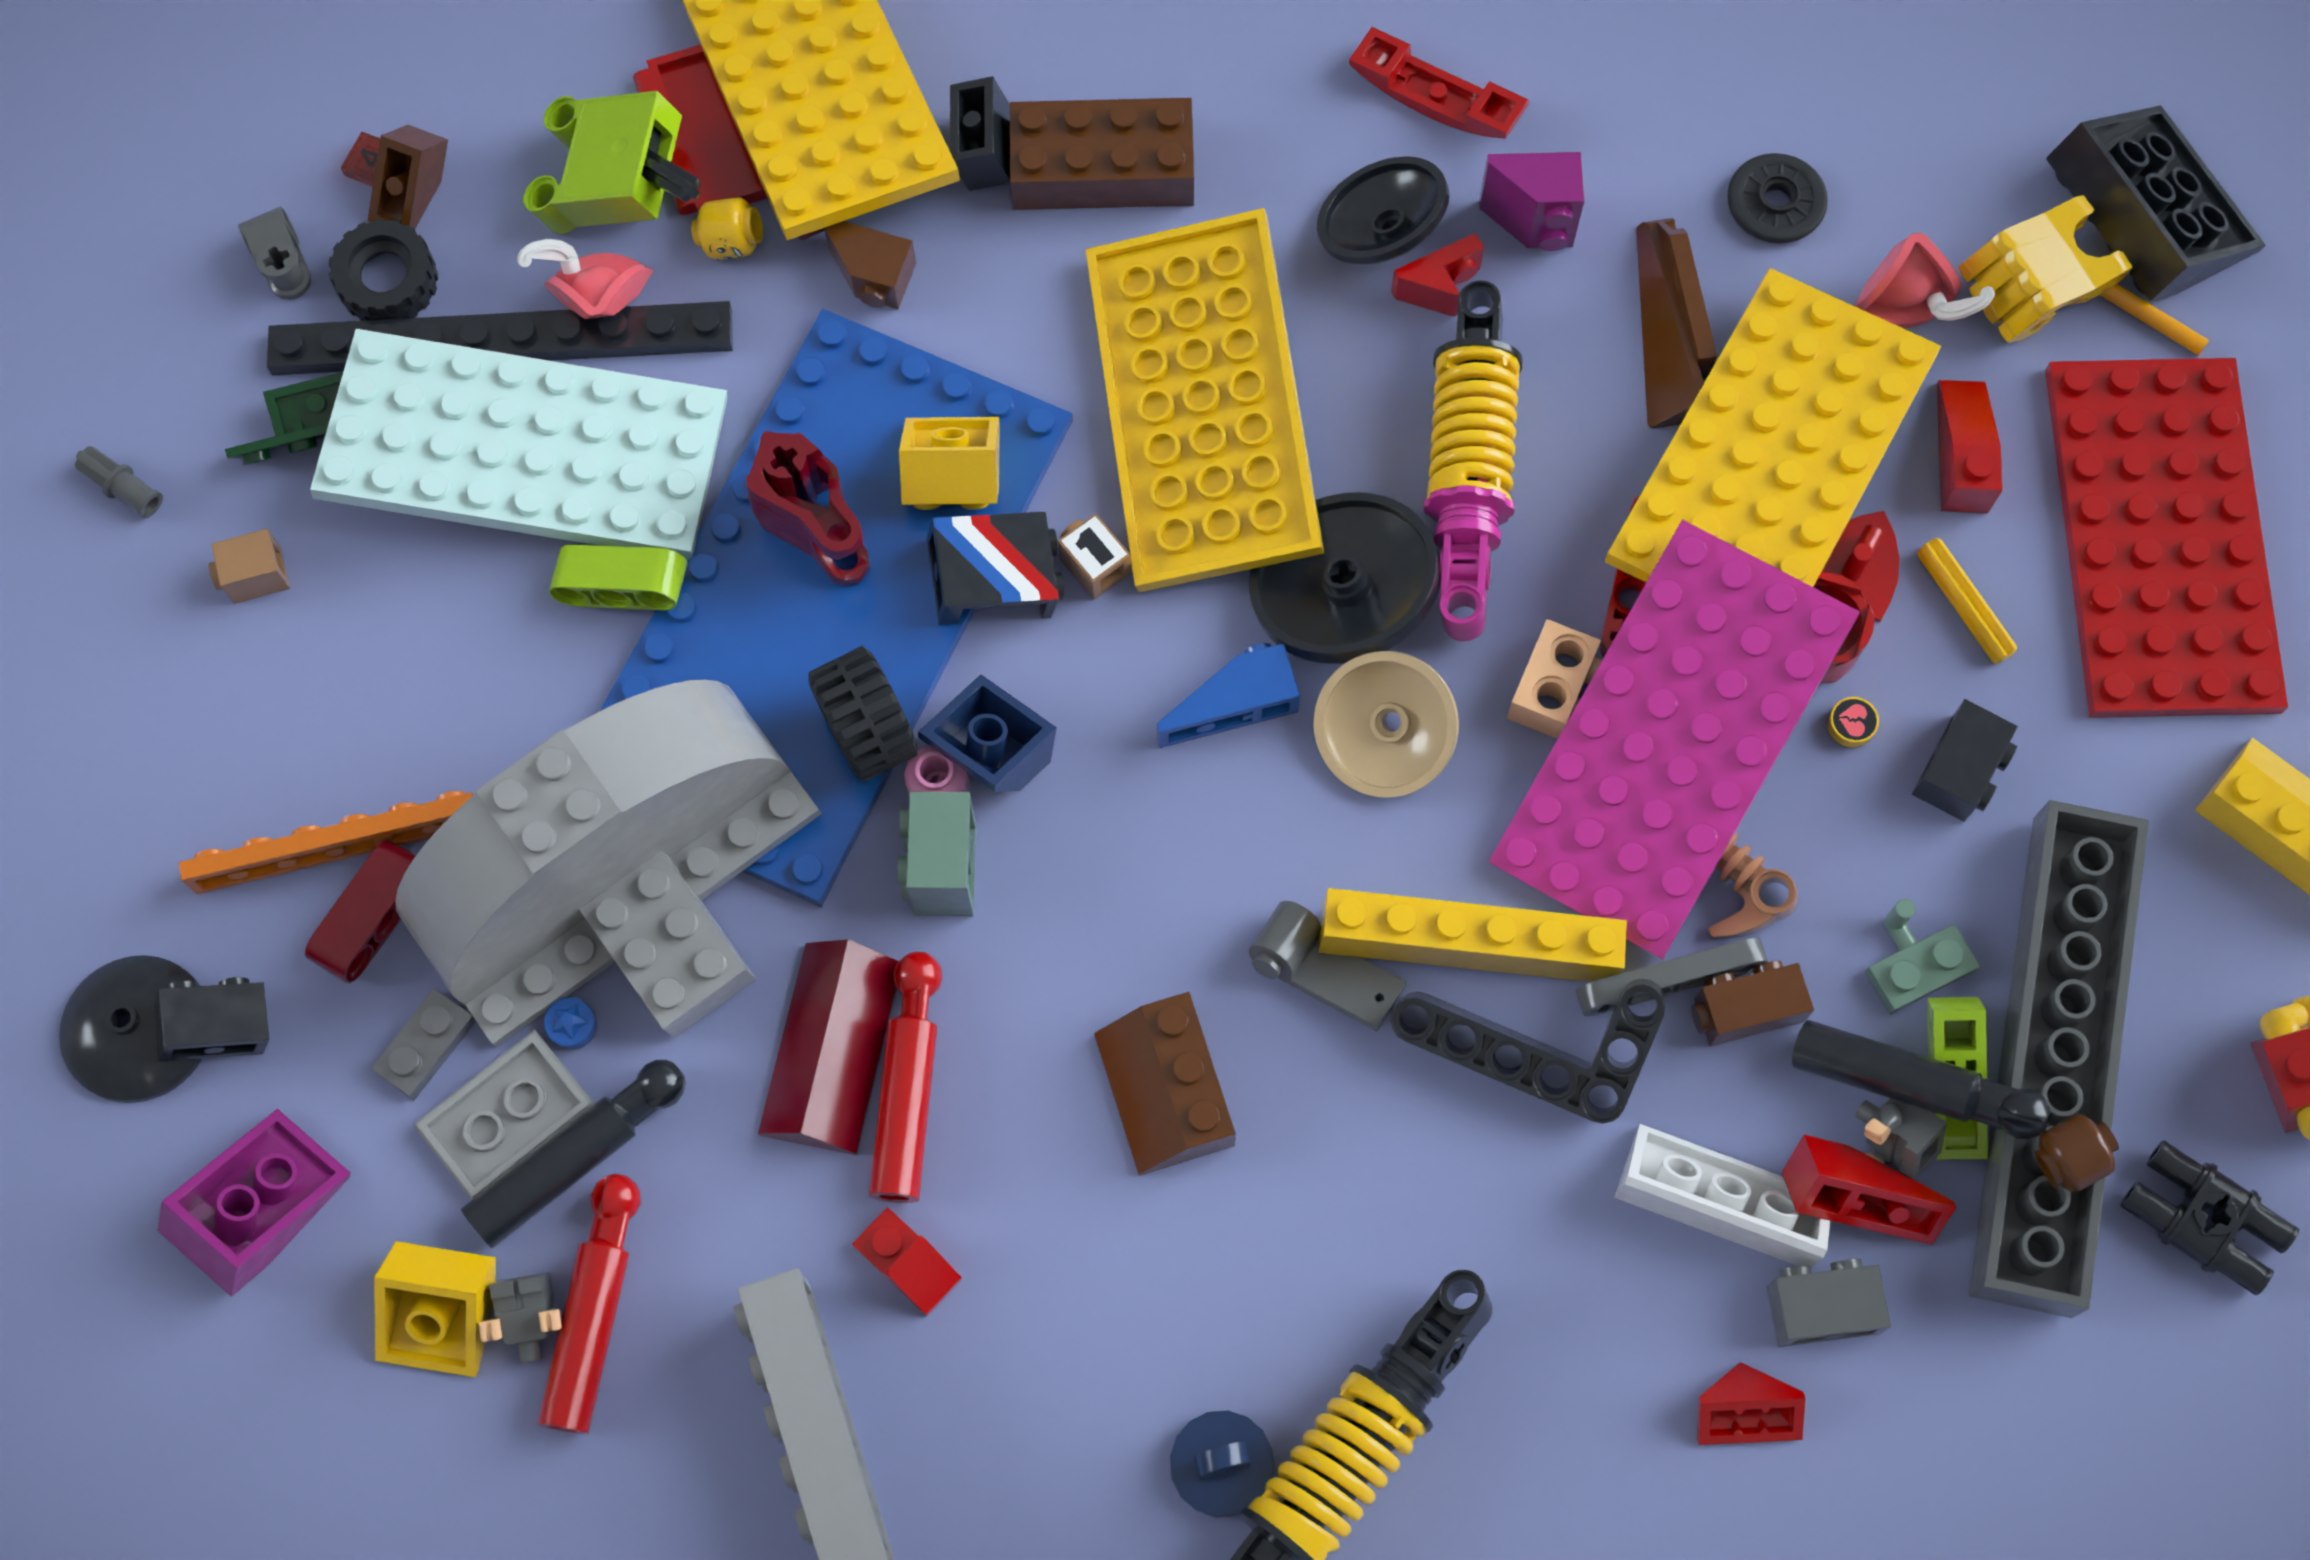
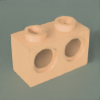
M1547 619L1511 702L1507 719L1558 739L1580 701L1578 697L1584 683L1589 685L1603 660L1595 656L1601 640ZM1560 654L1570 655L1576 659L1578 665L1575 667L1562 666L1555 657ZM1544 695L1553 696L1560 702L1561 707L1547 709L1539 703L1538 698Z

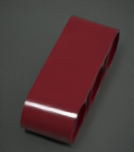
M391 840L382 841L372 851L312 934L305 948V957L345 983H352L359 978L401 920L396 911L395 899L397 890L406 870L416 856Z

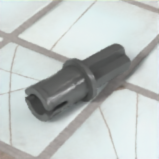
M88 446L83 451L80 450L77 453L76 469L103 488V493L108 498H118L137 511L143 518L152 516L161 506L163 495L134 476L133 469L130 466L117 464L92 446Z

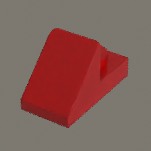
M1474 233L1395 269L1391 288L1392 295L1396 300L1445 315L1457 316L1460 292L1454 282L1456 284L1466 282L1480 270L1484 252L1482 242L1477 234Z
M888 1207L852 1243L853 1247L926 1316L962 1280V1277L922 1235L918 1236Z

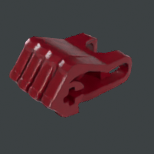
M764 431L760 438V445L751 472L746 477L748 499L759 524L765 531L811 555L834 583L846 587L861 582L870 571L869 556L863 545L864 535L859 520L845 503L837 467L801 433L790 434ZM829 488L828 507L814 504L817 494ZM797 489H801L804 500L797 497ZM851 554H854L858 559L857 565L851 570H841L834 564V559L840 560Z

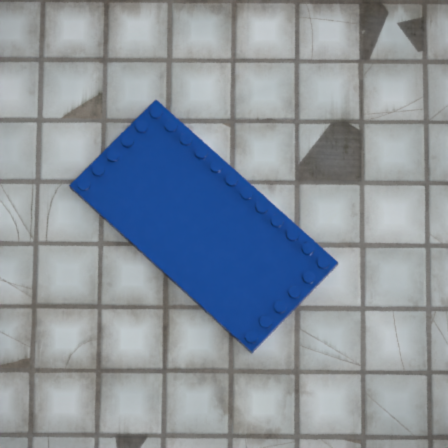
M823 308L698 532L693 557L687 560L688 564L676 607L672 610H655L600 709L601 711L643 692L683 681L705 679L728 685L822 813L742 872L819 907H822L893 768L866 782L861 781L853 774L810 689L808 672L863 646L873 654L880 665L913 731L976 609H963L958 624L939 625L927 544V535L932 519L1026 513L1073 422L1072 413ZM999 417V492L997 504H989L982 509H966L961 504H942L939 508L932 510H921L913 505H902L899 448L905 419ZM764 431L790 434L801 433L837 467L845 503L859 520L864 535L863 545L869 556L870 571L861 582L846 587L834 583L811 555L765 531L759 524L748 499L746 477L751 472L760 445V438ZM829 488L817 494L814 504L828 507ZM797 489V497L804 500L801 489ZM854 554L840 560L834 559L835 566L841 570H851L858 562Z

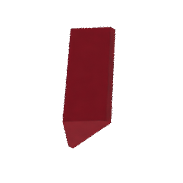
M849 939L805 943L758 1131L759 1136L857 1155L897 990L894 985L893 972L896 964L899 962L898 960Z

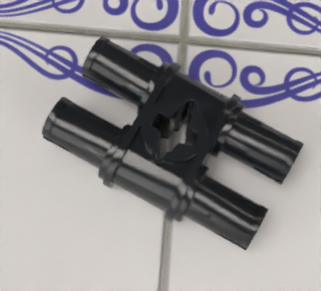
M2161 1141L2151 1153L2146 1166L2184 1189V1201L2182 1204L2175 1206L2137 1181L2124 1196L2120 1207L2157 1230L2161 1243L2164 1245L2170 1243L2200 1263L2203 1271H2210L2211 1273L2219 1271L2253 1295H2259L2270 1282L2274 1270L2235 1246L2236 1239L2234 1237L2236 1233L2243 1228L2282 1254L2292 1245L2300 1228L2262 1205L2258 1192L2246 1190L2217 1171L2218 1166L2214 1163L2209 1164L2205 1162L2201 1165L2167 1141ZM2215 1205L2212 1209L2214 1213L2211 1217L2215 1225L2204 1230L2208 1215L2203 1210Z

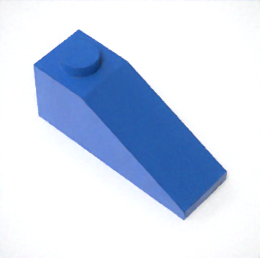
M1260 643L1247 648L1244 654L1233 658L1157 723L1159 749L1298 713L1300 694L1284 643L1271 646L1270 643Z

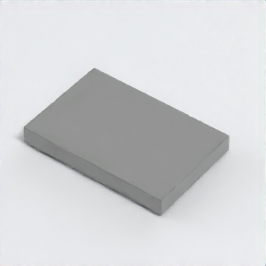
M534 1029L413 1124V1126L472 1200L594 1105V1102Z

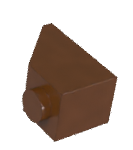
M405 125L380 136L368 222H374L375 219H383V221H391L392 219L400 221L404 226L408 224L414 229L417 227L441 183L448 139L411 125Z
M845 221L825 227L824 233L827 246L854 296L871 307L882 308L888 306L899 310L916 265L913 240Z

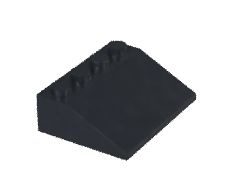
M2161 105L2081 122L2046 158L2054 169L2059 183L2066 187L2073 197L2084 195L2091 204L2094 211L2089 214L2087 220L2093 223L2103 236L2111 254L2118 250L2124 252L2132 265L2129 273L2133 277L2135 287L2142 294L2146 295L2150 302L2176 295L2260 252L2266 246Z

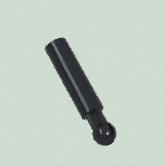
M1806 1020L1795 1042L1792 1056L1794 1068L1959 1121L1968 1122L1973 1120L2002 1129L2016 1139L2038 1137L2047 1129L2050 1122V1107L2041 1094L2032 1089H2016L1984 1079L1981 1073L1812 1020Z
M667 1059L654 1060L645 1064L638 1073L636 1081L613 1099L606 1096L601 1098L461 1208L463 1215L490 1248H494L635 1137V1127L658 1109L668 1108L676 1104L685 1090L686 1081L684 1074L674 1062Z

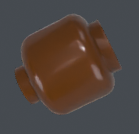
M2077 1114L2044 1131L2039 1137L2040 1149L2036 1150L2034 1155L2041 1171L2053 1187L2057 1188L2062 1185L2070 1192H2078L2114 1172L2115 1160L2113 1152L2119 1150V1145L2114 1134L2104 1122L2095 1125L2088 1117Z

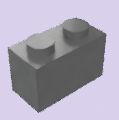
M1847 1259L1831 1263V1271L1812 1273L1810 1265L1793 1266L1779 1270L1780 1277L1775 1278L1767 1285L1778 1347L1877 1335L1890 1328L1891 1323L1879 1264L1862 1266L1861 1259Z

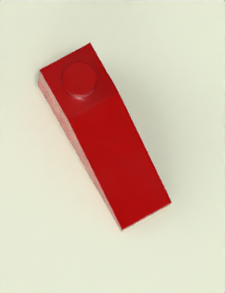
M1938 380L1937 410L1941 511L1989 513L2003 491L2001 444L1986 382Z
M1805 1134L1782 1170V1175L1796 1213L1930 1245L1934 1244L1956 1209L1953 1200L1849 1145Z

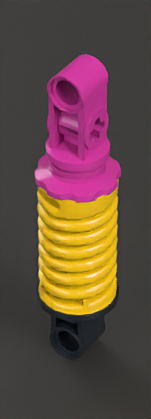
M1484 280L1473 281L1461 290L1458 299L1456 340L1441 345L1433 355V366L1437 380L1434 385V414L1431 425L1433 428L1430 441L1432 446L1429 456L1431 463L1428 472L1430 480L1427 488V499L1424 500L1425 514L1438 522L1434 529V543L1441 548L1440 611L1443 627L1448 636L1463 642L1477 638L1485 628L1487 592L1490 589L1491 552L1496 550L1501 544V531L1498 529V526L1508 522V519L1514 515L1515 504L1509 493L1514 485L1510 475L1515 467L1512 458L1516 449L1513 443L1516 437L1514 425L1517 421L1515 408L1518 404V396L1516 393L1519 388V373L1522 370L1523 358L1516 348L1502 342L1503 314L1501 295L1494 284ZM1477 307L1490 308L1488 312L1483 314L1471 312ZM1463 606L1475 610L1471 616L1463 619L1451 615L1455 609Z

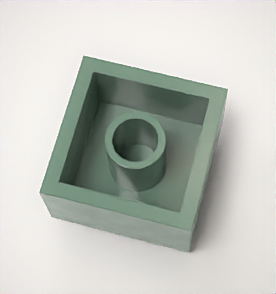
M910 792L909 808H901L900 837L904 838L905 853H908L907 856H899L898 884L902 886L903 900H910L915 916H973L976 819L970 792Z

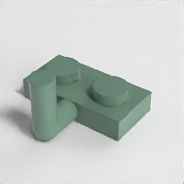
M1909 899L1899 900L1884 919V925L1898 947L1899 952L1869 966L1865 971L1890 1015L1976 972L1980 967L1955 924L1918 942L1907 925V922L1916 911L1914 903Z

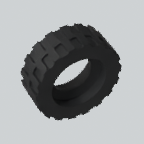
M375 219L374 222L367 224L363 222L357 225L358 227L354 230L347 231L343 235L344 238L339 243L337 242L333 248L334 254L329 259V267L331 268L329 276L341 302L351 315L358 316L360 321L415 318L418 316L417 313L427 308L430 304V298L432 295L435 296L437 290L438 271L425 240L421 235H417L414 228L408 224L404 226L400 221L392 219L391 221ZM385 253L400 257L406 265V275L400 285L386 292H376L363 284L361 277L362 269L370 259Z

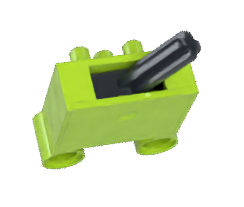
M658 91L575 100L571 96L557 98L546 109L543 122L545 127L569 148L561 184L549 175L537 177L527 186L524 192L523 203L525 207L553 232L565 234L576 227L657 220L664 190L684 202H688L691 198L696 200L701 194L698 191L701 181L696 176L671 162L682 115Z

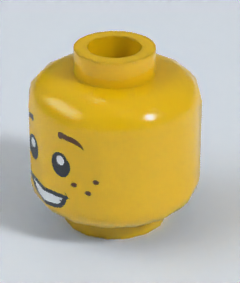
M737 197L703 203L698 211L697 219L692 221L691 232L694 243L698 247L701 246L708 257L713 260H725L752 255L757 244L761 243L763 239V223L758 209L751 207L743 198Z

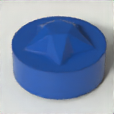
M567 997L556 1001L550 1006L544 1018V1028L548 1037L558 1047L575 1050L584 1047L593 1039L597 1030V1019L595 1013L586 1002L579 998Z

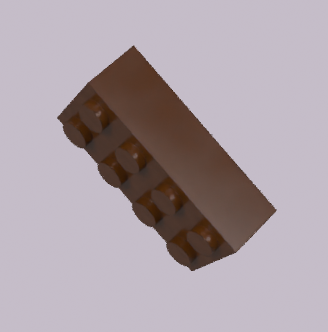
M1192 98L1010 102V184L1013 210L1194 206Z

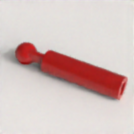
M919 951L905 955L896 964L893 972L894 985L902 995L900 1016L889 1020L887 1025L869 1197L887 1202L913 1203L918 1202L920 1199L937 1037V1025L927 1019L929 997L934 995L940 988L942 969L935 957Z
M621 1174L604 1176L596 1183L590 1194L591 1207L594 1212L588 1241L578 1245L562 1314V1328L558 1331L537 1425L577 1434H589L630 1255L623 1249L629 1220L635 1216L641 1205L640 1190L637 1184L630 1177Z

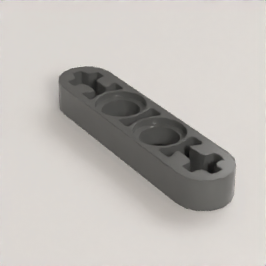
M1757 937L1749 938L1599 979L1581 986L1576 990L1584 1016H1595L1613 1011L1624 987L1636 979L1644 978L1654 981L1663 990L1664 996L1704 986L1706 980L1720 974L1734 973V976L1737 977L1753 972L1752 970L1755 967L1767 963L1768 959L1761 939ZM1637 992L1629 998L1627 1003L1628 1006L1654 1000L1655 998L1647 992Z

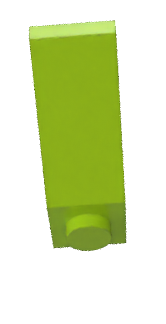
M1979 997L1927 998L1928 1057L1981 1073L1982 1078L1987 1079L1986 1009ZM1932 1112L1947 1123L1942 1152L1936 1157V1160L1988 1159V1125L1973 1120L1963 1122Z

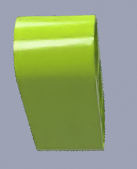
M565 545L560 549L548 593L554 600L575 607L672 610L677 605L688 562L681 554L664 548Z

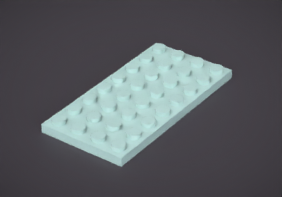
M356 329L310 491L312 498L317 500L599 546L664 548L675 551L686 558V560H690L694 554L726 409L727 390Z

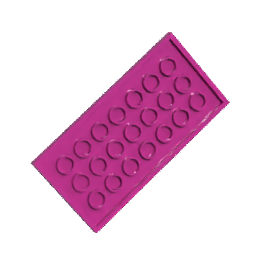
M1682 519L1488 862L1583 916L1627 920L1626 940L1663 960L1855 623L1860 611Z

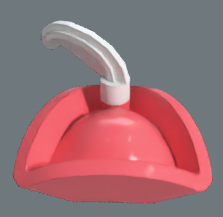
M1920 232L1909 235L1892 248L1867 280L1854 306L1901 328H1910L1925 324L1934 318L1953 321L1968 317L1988 306L1995 296V291L1992 287L1987 286L1980 291V296L1953 301L1962 289L1961 281L1943 253L1926 235Z
M556 239L532 242L521 249L517 256V262L522 267H528L532 262V258L560 261L562 269L555 276H551L544 283V286L564 306L584 319L614 316L639 296L654 271L630 257L615 253H596L578 258L573 246Z

